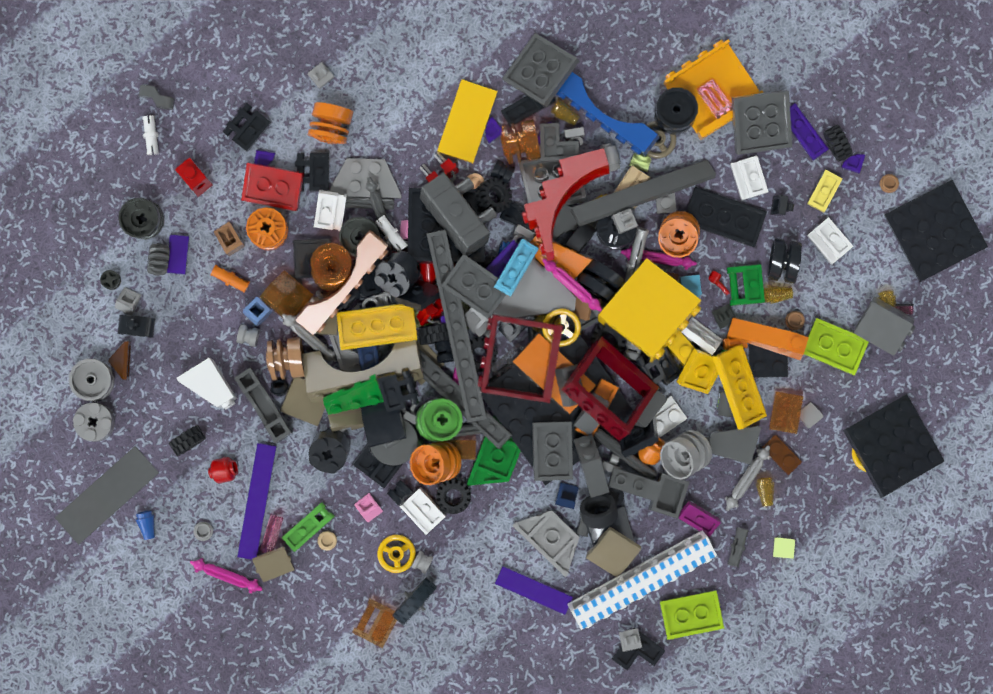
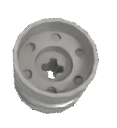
M693 430L686 431L670 440L662 447L660 452V461L665 471L673 478L680 480L686 479L706 467L712 458V449L704 435Z

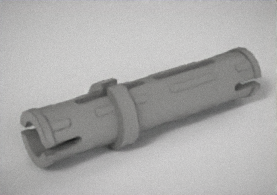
M637 227L630 260L626 264L628 268L624 283L628 281L641 265L649 233L648 229Z

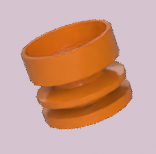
M315 102L312 116L320 120L319 122H310V126L315 129H309L307 135L328 144H346L347 138L341 135H348L349 131L343 128L342 125L351 124L354 112L341 106Z
M267 207L257 209L250 215L246 224L248 237L254 245L262 250L278 249L288 238V223L281 213L275 209ZM265 224L271 226L268 233L265 230L262 231Z
M676 211L666 216L658 233L660 248L672 257L682 258L691 254L695 250L700 236V226L697 219L685 211ZM677 229H679V231L683 230V235H681L680 233L676 234Z
M448 441L421 445L414 450L410 459V469L414 478L424 485H434L453 479L460 472L462 464L458 449Z

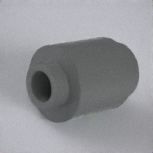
M723 390V392H719L718 415L733 417L728 399Z

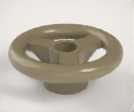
M656 121L646 124L649 128L658 127ZM659 129L654 132L658 134L661 141L656 142L654 146H658L661 153L648 152L649 157L655 159L668 156L676 145V135L670 134L671 142L669 147L666 148L664 145L666 136Z

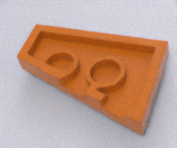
M535 236L530 243L539 248V244L542 243L541 238ZM554 240L552 242L555 258L552 261L556 263V267L562 268L573 279L593 260L590 257L577 253L573 249L560 245ZM539 248L534 258L545 267L542 260L546 259V256L541 255Z

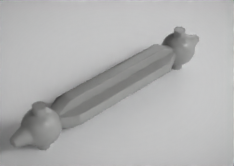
M282 314L284 325L291 327L314 350H320L325 360L336 362L335 351L327 349V346L316 336L296 322V317Z
M769 446L757 449L758 457L753 459L751 465H749L732 491V497L725 498L727 504L725 510L729 511L731 508L739 507L737 500L743 497L763 467L764 460H770L771 458L769 456Z

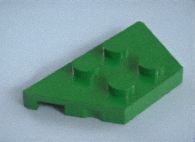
M485 437L467 485L509 482L521 452L514 441L510 438L499 450Z

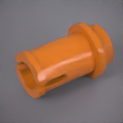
M729 337L722 341L724 350L742 344L743 348L748 346L746 342Z

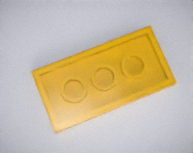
M461 79L437 152L473 164L498 91Z
M395 304L336 313L341 350L418 340L414 308Z
M742 344L714 356L713 360L738 430L744 429L766 417L767 414Z

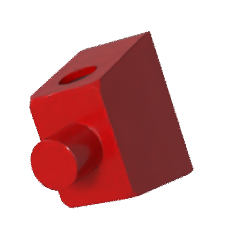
M190 157L175 169L198 197L213 186Z

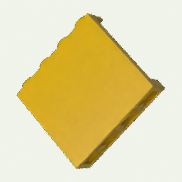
M646 258L599 313L598 321L603 325L605 323L648 355L650 362H653L655 359L659 360L665 353L664 348L668 344L672 345L679 330L683 331L688 326L690 317H695L701 310V299Z

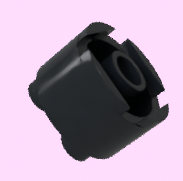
M393 252L377 266L374 281L385 292L393 297H399L419 280L420 270L418 271L416 266L418 263L413 256L406 252Z
M331 428L318 432L309 448V463L317 470L325 473L334 474L344 466L350 452V443L346 435L339 430L332 432Z

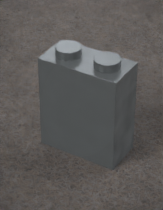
M874 296L856 325L854 334L894 356L897 351L901 352L906 343L904 341L907 335L911 336L916 327L914 326L915 319Z
M593 435L574 439L590 497L609 493L603 465Z

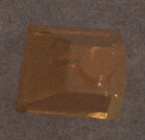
M284 270L270 283L259 299L283 319L282 314L296 317L314 294Z

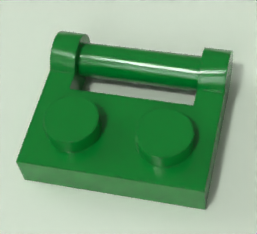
M761 264L726 268L730 280V306L765 303ZM737 273H742L745 299H739Z

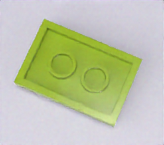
M815 318L808 335L809 339L804 355L855 376L869 342L852 332Z
M717 590L660 601L667 640L724 629Z

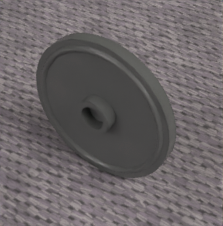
M403 419L406 439L370 447L373 455L380 462L387 465H400L411 459V455L418 445V437L415 429L408 421Z

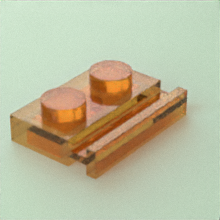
M776 391L769 429L797 434L804 396Z

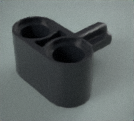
M119 315L117 334L153 338L155 318Z

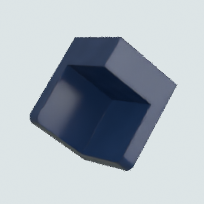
M560 482L555 505L574 509L579 488Z

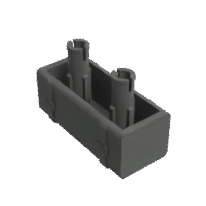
M442 173L421 188L420 199L440 226L446 230L455 247L468 257L488 243L490 231L485 224L496 218L497 214L492 207H489L477 216L462 196L474 188L470 178L467 177L454 186L447 175Z

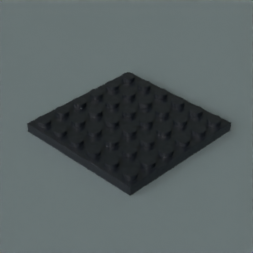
M571 324L569 330L574 333L575 327ZM561 334L560 341L569 339L565 334ZM580 334L572 344L563 347L559 346V352L573 365L579 364L589 350L588 345ZM595 357L584 373L596 385L590 391L591 394L595 391L601 378L615 385ZM514 365L488 384V386L543 394V389L517 365ZM618 389L608 409L626 424L633 413V409ZM481 392L484 401L502 426L512 434L511 439L532 468V422L571 421L573 465L579 462L574 439L585 436L574 430L575 426L573 425L582 411L579 405L569 414L552 397L550 403ZM601 424L599 425L598 429H601L610 437H613V435H611V433L608 430H606ZM594 438L595 444L598 448L602 444ZM553 480L542 481V482H543V484L546 486L548 483H550V482L553 481Z

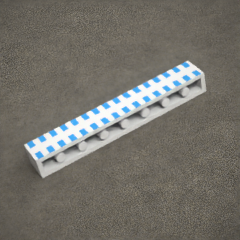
M702 530L567 605L580 629L589 628L595 622L608 618L611 613L626 608L633 601L640 600L646 594L659 590L664 584L677 580L679 576L686 572H692L703 563L710 562L717 554Z

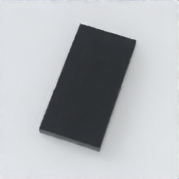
M694 187L686 210L687 213L692 214L697 219L701 230L753 248L756 246L767 211L698 187Z

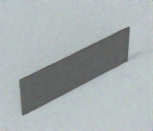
M134 446L61 511L55 519L79 545L146 484H149L159 472Z

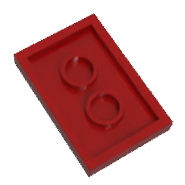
M248 162L246 164L241 200L298 211L304 173Z

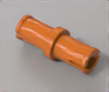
M218 265L214 266L210 276L225 282V285H231L245 293L250 284L249 281L236 276L235 272L232 271L230 273Z

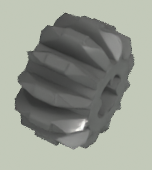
M160 243L151 244L148 253L147 271L149 274L156 276L165 275L168 269L169 247Z

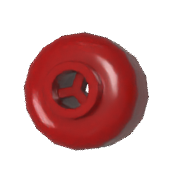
M230 457L215 459L211 462L210 468H208V474L218 484L230 482L238 474V466L236 461Z

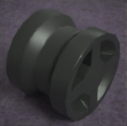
M106 270L100 277V283L108 290H115L121 284V277L115 271Z

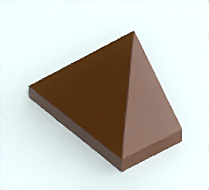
M125 341L108 359L111 366L122 380L129 381L131 342Z

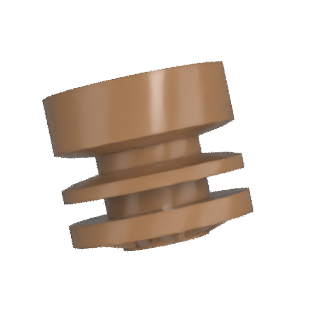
M301 337L288 338L287 347H283L280 339H277V348H275L273 340L267 341L266 362L273 381L278 380V371H280L282 380L286 378V370H290L292 378L305 377L302 361L304 351Z

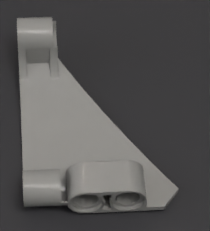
M533 258L512 296L510 297L506 294L493 314L524 317L549 314L556 309L575 311L576 297L554 277L552 272L547 271L545 267ZM473 308L464 315L466 326L473 333L483 323L488 321L486 317Z

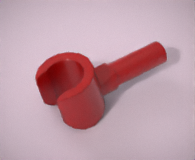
M712 271L708 278L709 281L717 285L727 296L730 292L719 281L722 275Z

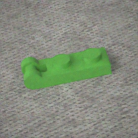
M323 502L282 537L294 552L335 517L332 512L329 513L327 511L326 505ZM318 513L324 518L320 522L315 517Z

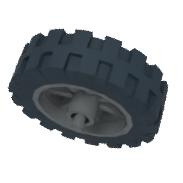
M426 577L412 592L408 593L405 591L403 593L406 596L405 600L392 616L404 625L420 609L424 612L426 610L423 607L425 605L424 602L436 590L437 586Z

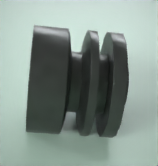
M144 198L128 200L122 205L118 217L120 227L125 234L145 240L154 238L161 232L165 219L159 205ZM140 217L147 218V221L142 223Z
M354 217L347 220L339 232V242L342 249L349 255L357 257V245L360 240H357V237L360 235L359 233L361 232L363 235H366L371 230L382 239L380 228L374 221L364 217Z

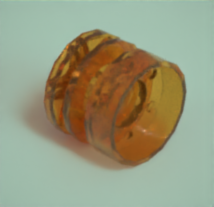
M533 119L521 121L520 131H517L514 123H511L512 132L508 133L506 125H501V144L503 154L509 165L513 164L512 155H516L517 161L520 163L522 153H525L528 161L541 159Z
M326 243L319 246L312 255L311 276L314 283L324 290L336 291L340 289L351 275V257L343 246L336 243ZM329 267H330L331 269H334V268H335V272H332L331 270L328 271V268H329Z

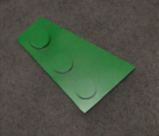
M376 374L369 376L370 380L366 382L358 381L354 383L353 388L348 390L341 389L324 397L323 402L328 415L384 402Z

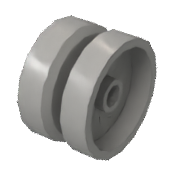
M97 359L79 361L73 366L69 374V385L72 392L77 397L86 401L97 402L103 400L111 394L114 388L115 377L112 369ZM89 378H94V382H89Z

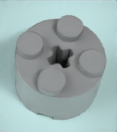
M87 403L81 406L75 413L73 425L76 433L81 438L87 441L98 442L107 439L112 434L115 426V417L108 407L99 403ZM92 418L98 419L96 422L97 426H91Z

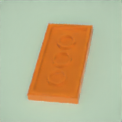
M538 333L513 362L544 389L551 344ZM558 352L556 369L573 365L565 356ZM583 374L581 377L582 386L590 392L596 385ZM555 375L551 397L563 407ZM578 405L563 408L570 414Z

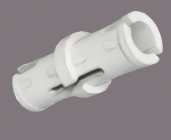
M153 115L149 116L150 124H148L147 116L142 117L145 130L143 138L146 139L147 155H152V147L154 155L159 154L157 144L158 132H156L155 116Z
M385 215L375 221V224L385 234L384 238L392 243L398 253L408 246L398 234V229H394Z

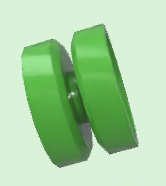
M436 399L421 405L417 411L415 422L416 428L422 437L429 441L438 442L455 437L461 429L463 419L460 409L451 400Z

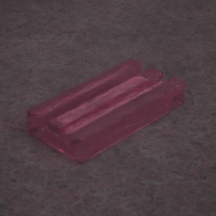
M713 79L697 89L699 95L717 119L721 118L720 115L727 114L728 110L732 111V104ZM710 86L714 88V90L726 104L725 107H723L719 100L716 98L714 93L709 88ZM704 90L707 91L709 96L712 98V100L715 102V104L718 106L720 110L717 111L715 106L703 92Z
M274 514L270 515L260 551L268 553L274 550L283 517Z

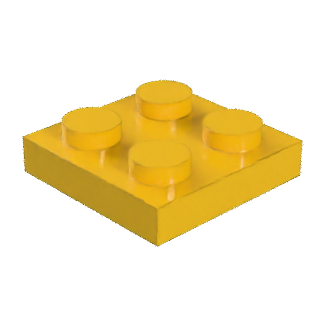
M693 349L676 382L680 386L709 394L719 375L713 360L715 355Z

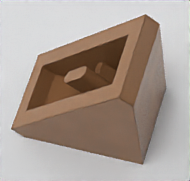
M230 221L213 231L228 256L245 247Z

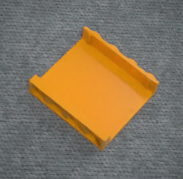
M729 39L725 42L723 40L718 41L713 45L714 49L707 52L705 50L697 55V60L694 62L689 60L681 66L682 69L677 73L672 71L665 76L666 80H664L663 84L667 90L683 88L695 96L698 103V113L692 128L700 140L733 120L732 97L764 93L762 90L759 91L729 46Z

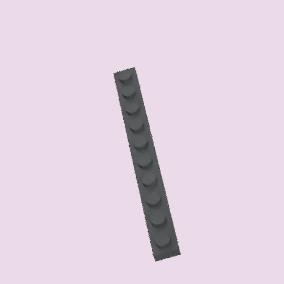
M446 230L428 233L429 248L467 423L484 420L487 418L480 387H477L478 377L462 303L459 298L441 286L454 268Z

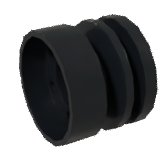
M613 215L599 219L596 225V235L604 247L611 250H621L633 241L637 227L619 234L618 230L616 232L613 231L614 227L612 225H615L612 219Z

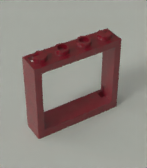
M493 314L492 318H488L487 329L490 330L489 337H485L484 349H487L486 357L482 356L481 368H484L483 376L479 375L477 387H481V392L550 403L563 326ZM498 321L553 330L543 394L488 386Z
M601 337L591 345L561 390L592 416L597 423L608 430L611 435L621 440L631 432L659 387ZM595 356L642 396L641 401L626 424L578 383Z

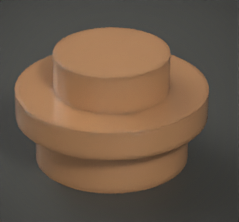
M886 174L880 180V188L885 193H893L899 187L898 178L893 174Z
M792 311L785 318V323L791 330L802 328L805 322L803 314L799 311Z

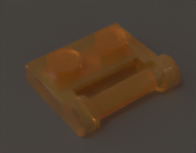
M369 598L368 606L352 633L383 648L397 622L392 616L395 611ZM377 608L380 612L370 632L367 634L364 632V629L374 609Z

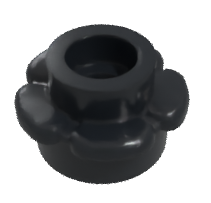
M278 379L271 383L270 391L276 396H283L289 390V385L284 379Z

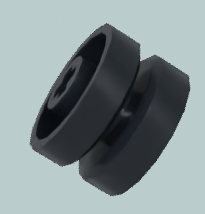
M671 88L664 91L659 96L654 110V119L657 126L663 132L671 135L687 132L692 127L698 113V103L695 96L683 88Z
M774 238L768 265V280L778 281L782 270H784V281L795 284L801 264V242L791 241L786 252L785 240Z
M595 259L586 267V270L593 276L581 272L576 279L590 294L601 298L607 303L616 295L608 286L620 289L625 282L620 275Z

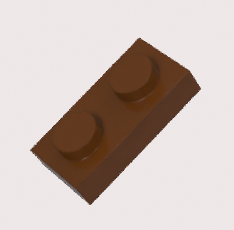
M776 434L761 447L762 449L766 446L770 447L769 456L787 475H790L802 463Z

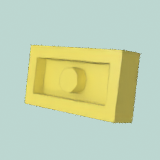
M825 170L807 204L824 213L843 178Z

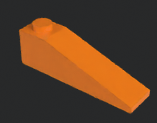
M732 318L727 337L797 360H801L809 339V337L791 331Z

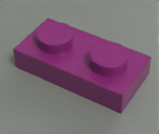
M691 501L687 502L678 517L695 529L703 530L709 537L721 523L719 518Z

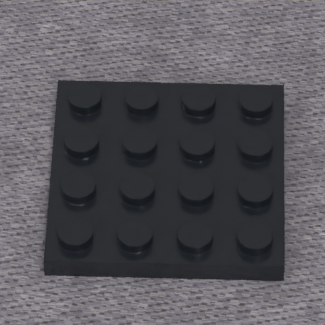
M953 180L884 214L919 282L988 247Z
M409 188L408 254L413 256L419 264H433L427 234L444 229L421 201V188ZM470 189L462 196L478 216L482 213L481 209L483 208L482 206H477L480 204L479 201H475V198L478 197L475 195V192L478 190ZM447 235L452 262L457 264L463 254L455 247V244ZM485 245L468 257L477 264H485Z
M907 394L843 430L881 498L945 462Z

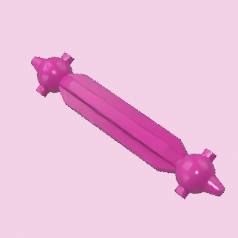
M633 246L626 250H621V254L625 255L628 261L630 260ZM647 250L643 251L641 261H645L647 258L652 263L671 266L682 265L685 270L697 265V262L693 261L689 255L684 258H678L666 253Z
M542 260L545 269L552 272L554 277L582 302L588 303L590 309L602 311L599 300L592 298L591 294L562 268L556 267V263L552 260Z
M203 558L190 561L196 573L203 570L207 575L241 588H248L250 594L255 591H262L263 589L259 586L257 579L249 581L244 576L216 565L205 564Z

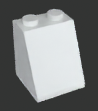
M211 358L204 360L176 378L178 382L220 409L226 410L235 405L236 395L215 361Z

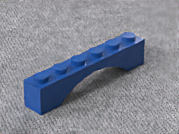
M573 72L556 94L562 100L565 98L571 102L570 105L577 111L583 110L586 113L585 116L592 122L598 121L604 131L607 133L613 132L619 142L622 144L626 142L632 146L630 149L637 155L643 154L646 156L659 139L658 134L643 123L621 122L602 113L589 99L583 80Z

